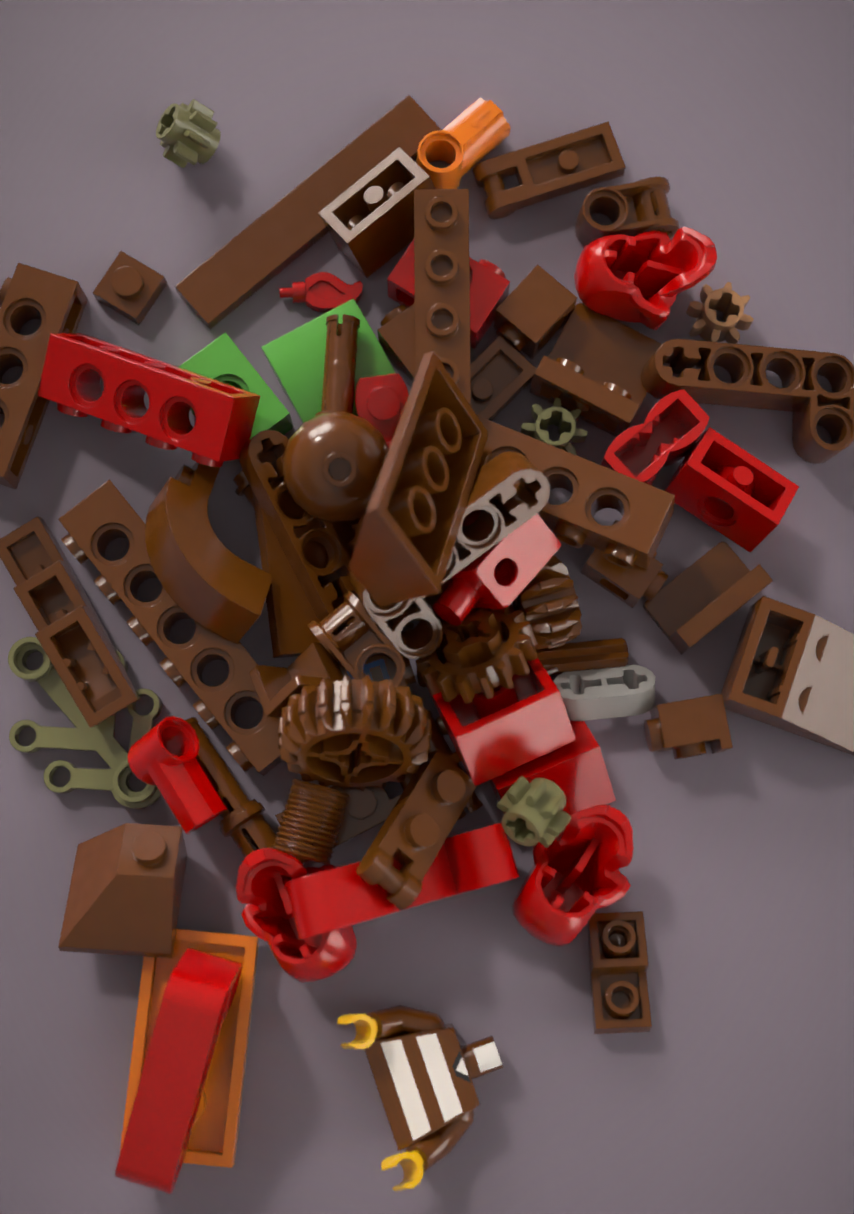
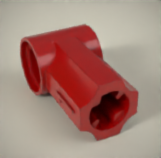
M171 716L164 718L130 747L128 763L131 771L138 779L146 784L157 786L182 829L188 835L217 818L228 809L196 759L200 749L196 731L182 718Z

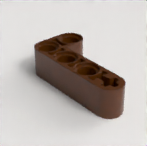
M670 339L661 344L643 367L641 374L642 384L646 391L657 399H662L672 392L685 389L696 403L793 412V447L798 456L806 462L813 464L824 463L850 446L854 440V366L843 355L830 352L689 339ZM668 363L670 364V367L663 366V364ZM713 366H720L726 369L731 376L732 383L728 384L719 380L714 373ZM766 370L772 371L779 376L782 388L774 387L769 383L766 378ZM817 375L825 377L830 382L832 393L821 388ZM817 425L823 426L828 430L831 435V444L825 443L820 439L816 430Z
M504 452L495 456L477 470L443 583L540 512L546 505L550 496V485L547 477L522 454ZM518 480L521 484L515 488L513 484ZM495 497L499 502L494 505L490 501L491 498ZM481 509V513L474 523L462 526L464 518L470 512ZM350 572V583L363 606L403 656L411 659L425 658L439 647L443 629L437 617L424 601V597L379 607L364 586L356 580L353 572ZM421 618L419 624L414 629L402 632L407 622Z

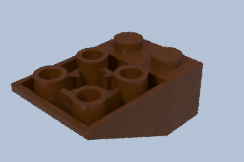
M762 596L750 606L721 692L725 709L854 755V634L816 614Z

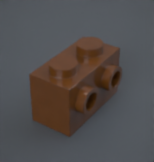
M398 147L318 214L338 249L368 278L414 239V190L435 189L430 176L408 154Z

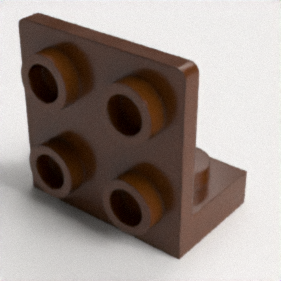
M578 303L549 356L544 355L535 370L530 393L551 404L554 403L556 398H560L562 408L569 412L580 409V419L617 437L629 428L648 393L642 384V370L647 361L661 346V343L609 316L587 308L583 303Z

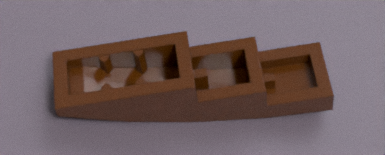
M37 516L0 539V558L17 585L13 589L38 630L35 633L37 639L89 727H95L138 701L139 697L111 640L44 519Z

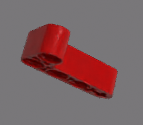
M502 822L446 838L421 881L423 885L420 894L406 909L518 878L519 874L508 835L502 827ZM392 857V866L400 871L403 865ZM360 862L285 882L299 940L402 910H399L387 900V891L379 884L369 885L357 875L356 871Z
M188 947L173 969L159 1007L118 1158L115 1177L168 1194L172 1193L185 1158L220 1028L231 1007L243 967L242 963Z

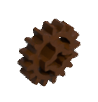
M509 607L496 609L495 611L479 608L476 613L470 614L469 612L459 626L452 625L441 619L443 635L439 647L431 655L417 659L415 662L423 682L426 683L432 695L441 692L444 701L450 702L458 694H461L464 703H470L476 693L483 692L484 696L490 699L493 698L495 687L499 685L507 689L514 687L511 679L512 676L527 675L530 672L527 661L537 659L538 655L534 646L538 643L530 621H526L521 610L511 613Z

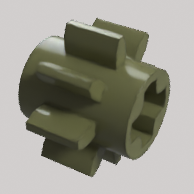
M195 99L190 102L189 106L184 103L181 105L171 104L162 114L156 128V137L161 140L160 145L165 148L162 156L183 169L188 162L192 165H195L197 162L200 164L206 163L215 153L221 138L220 130L215 128L217 122L212 120L214 111Z
M556 398L553 406L545 410L541 406L534 404L531 409V415L536 423H524L520 430L522 434L574 455L577 453L571 442L582 443L585 442L587 437V431L576 429V422L580 417L581 410L576 409L569 412L561 407L560 398ZM548 425L558 426L559 441L549 440Z
M523 776L519 777L497 804V807L505 812L502 818L504 831L513 841L523 846H534L540 841L544 847H549L572 818L569 814L562 811L566 806V797L561 788L545 778H535L529 783Z

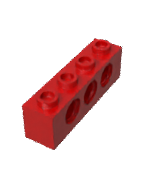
M50 333L37 395L58 403L57 410L61 413L75 417L95 416L102 419L100 426L107 430L125 434L136 431L146 435L145 442L151 446L165 450H176L177 447L192 452L191 459L193 461L212 467H222L224 461L240 459V451L244 444L250 440L260 400V395L82 333ZM101 377H102L103 382H104V390H103V392H102L101 387H100ZM145 392L148 394L149 397L148 410L144 403ZM191 407L194 410L196 417L194 427L191 425L189 420V411Z

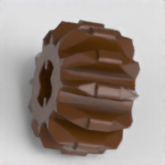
M555 555L552 556L513 601L514 611L521 610L526 621H530L538 643L534 646L536 650L563 646L566 642L576 639L582 629L580 620L582 613L579 609V597L575 593L573 580L569 577L567 567Z

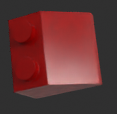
M538 657L535 660L527 661L530 670L527 675L512 676L511 679L514 687L511 689L504 688L501 685L495 687L493 698L487 699L483 692L476 693L470 703H464L461 694H458L450 702H446L441 692L435 695L430 693L457 754L474 786L497 778L512 769L576 741L560 691Z

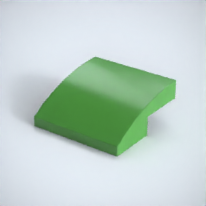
M354 299L261 346L284 393L288 395L302 424L315 417L316 413L321 412L327 334L326 318L328 316L338 314L339 324L343 322V314L354 316L360 320L354 393L358 378L395 373L378 339ZM353 400V414L357 416L355 402Z

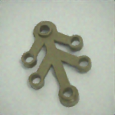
M24 637L15 642L8 654V664L11 671L23 680L38 682L76 728L41 726L31 720H20L10 729L9 740L11 745L16 750L24 753H34L41 748L97 751L111 768H77L70 762L57 760L50 763L44 771L43 778L47 788L60 794L70 793L74 789L107 790L112 792L120 804L134 809L145 808L155 803L161 796V792L156 785L147 784L139 792H134L129 786V779L134 773L131 771L128 763L127 751L114 737L116 714L90 728L37 637ZM116 650L127 672L128 662L124 655H122L119 651ZM33 652H41L44 659L42 666L37 670H29L26 665L28 656ZM145 688L136 690L139 698L143 696L152 697L154 707L149 714L139 715L137 713V701L127 707L128 712L133 717L129 749L153 728L154 720L161 714L162 701L152 690ZM32 727L36 732V739L31 745L24 747L19 741V734L24 728ZM60 767H66L71 774L69 783L63 787H57L53 781L54 772Z

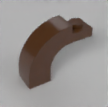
M196 462L190 468L184 464L175 479L170 476L149 507L145 523L147 553L157 578L176 604L205 628L237 644L260 617L273 575L233 554L221 543L211 527L207 506L220 467L207 466Z

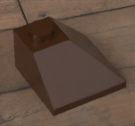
M125 823L78 844L58 946L60 951L172 958L187 862V851L181 826Z

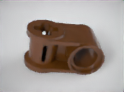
M649 177L633 183L599 187L592 190L586 195L575 223V234L578 241L585 247L601 237L617 234L635 237L640 233L653 230L666 232L669 238H672L680 228L678 220L671 217L666 195L670 191L668 179L665 177ZM594 213L604 214L611 219L612 224L608 226L597 224L590 215Z
M351 590L343 595L345 602L320 622L313 620L307 625L338 664L342 663L355 680H362L365 677L364 666L369 658L382 654L390 657L396 665V675L392 680L393 687H399L405 674L404 660ZM351 619H355L338 635L334 636V633L338 631L342 626H344Z

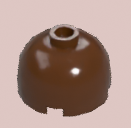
M344 411L321 413L304 422L289 438L282 459L284 483L294 502L310 516L329 522L353 521L366 514L389 447L382 433L365 418Z

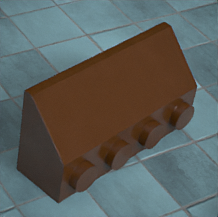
M434 351L423 355L367 508L349 564V569L353 572L356 580L364 586L379 607L440 592L489 435Z

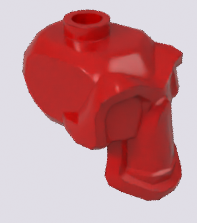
M685 226L677 230L672 240L666 232L657 230L640 233L635 237L623 234L601 237L586 245L580 254L574 274L576 291L584 306L597 313L625 322L642 323L649 329L657 330L669 317L670 308L677 294L695 286L714 270L717 261L716 247L709 237Z
M596 805L571 815V821L549 847H544L540 841L533 846L534 864L512 903L513 915L519 924L533 937L547 944L559 947L569 944L579 934L598 908L608 907L621 900L631 887L627 877L620 872L619 868L628 866L632 861L634 852L633 829L629 819L620 810L610 805Z
M266 847L255 850L244 858L238 869L237 900L241 904H247L241 913L246 927L258 938L268 942L279 965L293 979L299 982H314L334 976L354 958L357 942L352 925L299 940L285 882L336 867L333 864H325L319 868H305L300 860L277 849Z

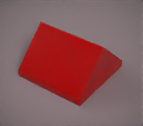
M570 720L576 741L489 780L498 802L521 776L529 783L535 778H545L557 784L566 797V806L562 811L570 816L596 805H606L616 801L600 746L585 721Z

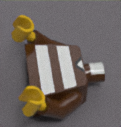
M403 1005L367 1014H344L338 1018L337 1024L353 1023L356 1027V1036L352 1042L342 1043L341 1047L343 1049L365 1050L398 1151L407 1148L406 1152L386 1157L381 1163V1168L386 1170L400 1164L404 1171V1178L392 1190L398 1192L411 1189L421 1182L423 1172L451 1152L473 1123L474 1109L480 1103L472 1079L503 1068L492 1036L460 1046L453 1023L444 1024L437 1013Z

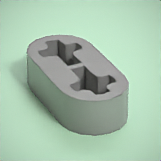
M639 665L563 672L553 681L560 691L569 720L571 721L636 716L648 712L655 705V676L652 671Z

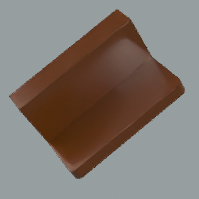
M722 541L660 589L652 601L646 600L643 608L682 655L761 592L773 580L760 564L750 571L731 547Z

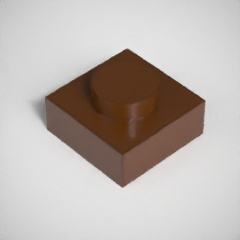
M120 251L93 291V295L99 302L140 325L167 285V281L160 273Z

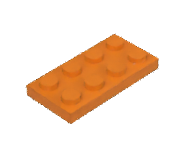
M177 928L172 958L143 956L120 1151L164 990L173 969L187 948L190 947L242 963L243 967L233 1002L220 1028L183 1163L228 1168L234 1166L260 940L257 936Z

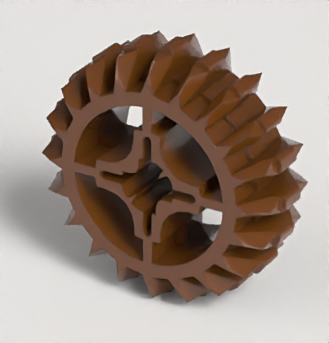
M345 675L343 680L335 682L323 678L319 687L313 685L303 686L301 694L289 696L288 706L282 708V715L278 722V747L281 749V759L287 762L288 771L296 774L300 773L301 779L306 782L317 780L319 785L324 787L330 785L340 786L341 791L348 787H358L362 791L368 786L385 788L389 781L403 782L406 774L412 775L419 772L420 764L427 761L428 750L430 749L431 720L428 719V710L423 708L422 698L411 695L409 687L400 686L394 688L391 679L375 682L371 681L369 675L365 676L362 680L350 679Z

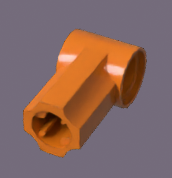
M479 98L443 130L432 131L423 137L419 142L417 150V164L430 176L435 189H457L460 185L461 177L509 136L511 126L506 121L503 111L491 100L486 101ZM441 160L447 162L450 166L437 168L429 163Z

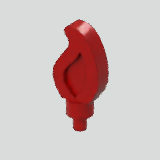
M318 272L306 278L305 282H292V287L279 288L280 298H293V303H306V306L310 309L326 313L351 299H354L357 303L362 297L363 283L357 281L350 285L331 273Z

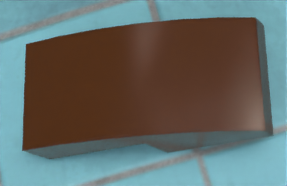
M643 911L594 913L588 921L594 1034L650 1032L652 1023L646 974L649 964Z

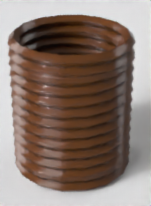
M294 779L292 780L293 785L289 789L291 792L288 794L289 799L286 800L288 804L284 805L286 809L283 813L285 815L281 816L283 820L280 821L281 826L278 827L280 831L277 832L278 837L275 838L274 842L276 845L273 848L293 856L328 865L331 863L329 859L333 858L331 854L334 853V843L337 842L336 837L339 836L337 832L340 831L339 827L342 825L340 821L343 820L342 816L345 815L344 810H346L345 805L348 804L347 799L350 797L347 793Z

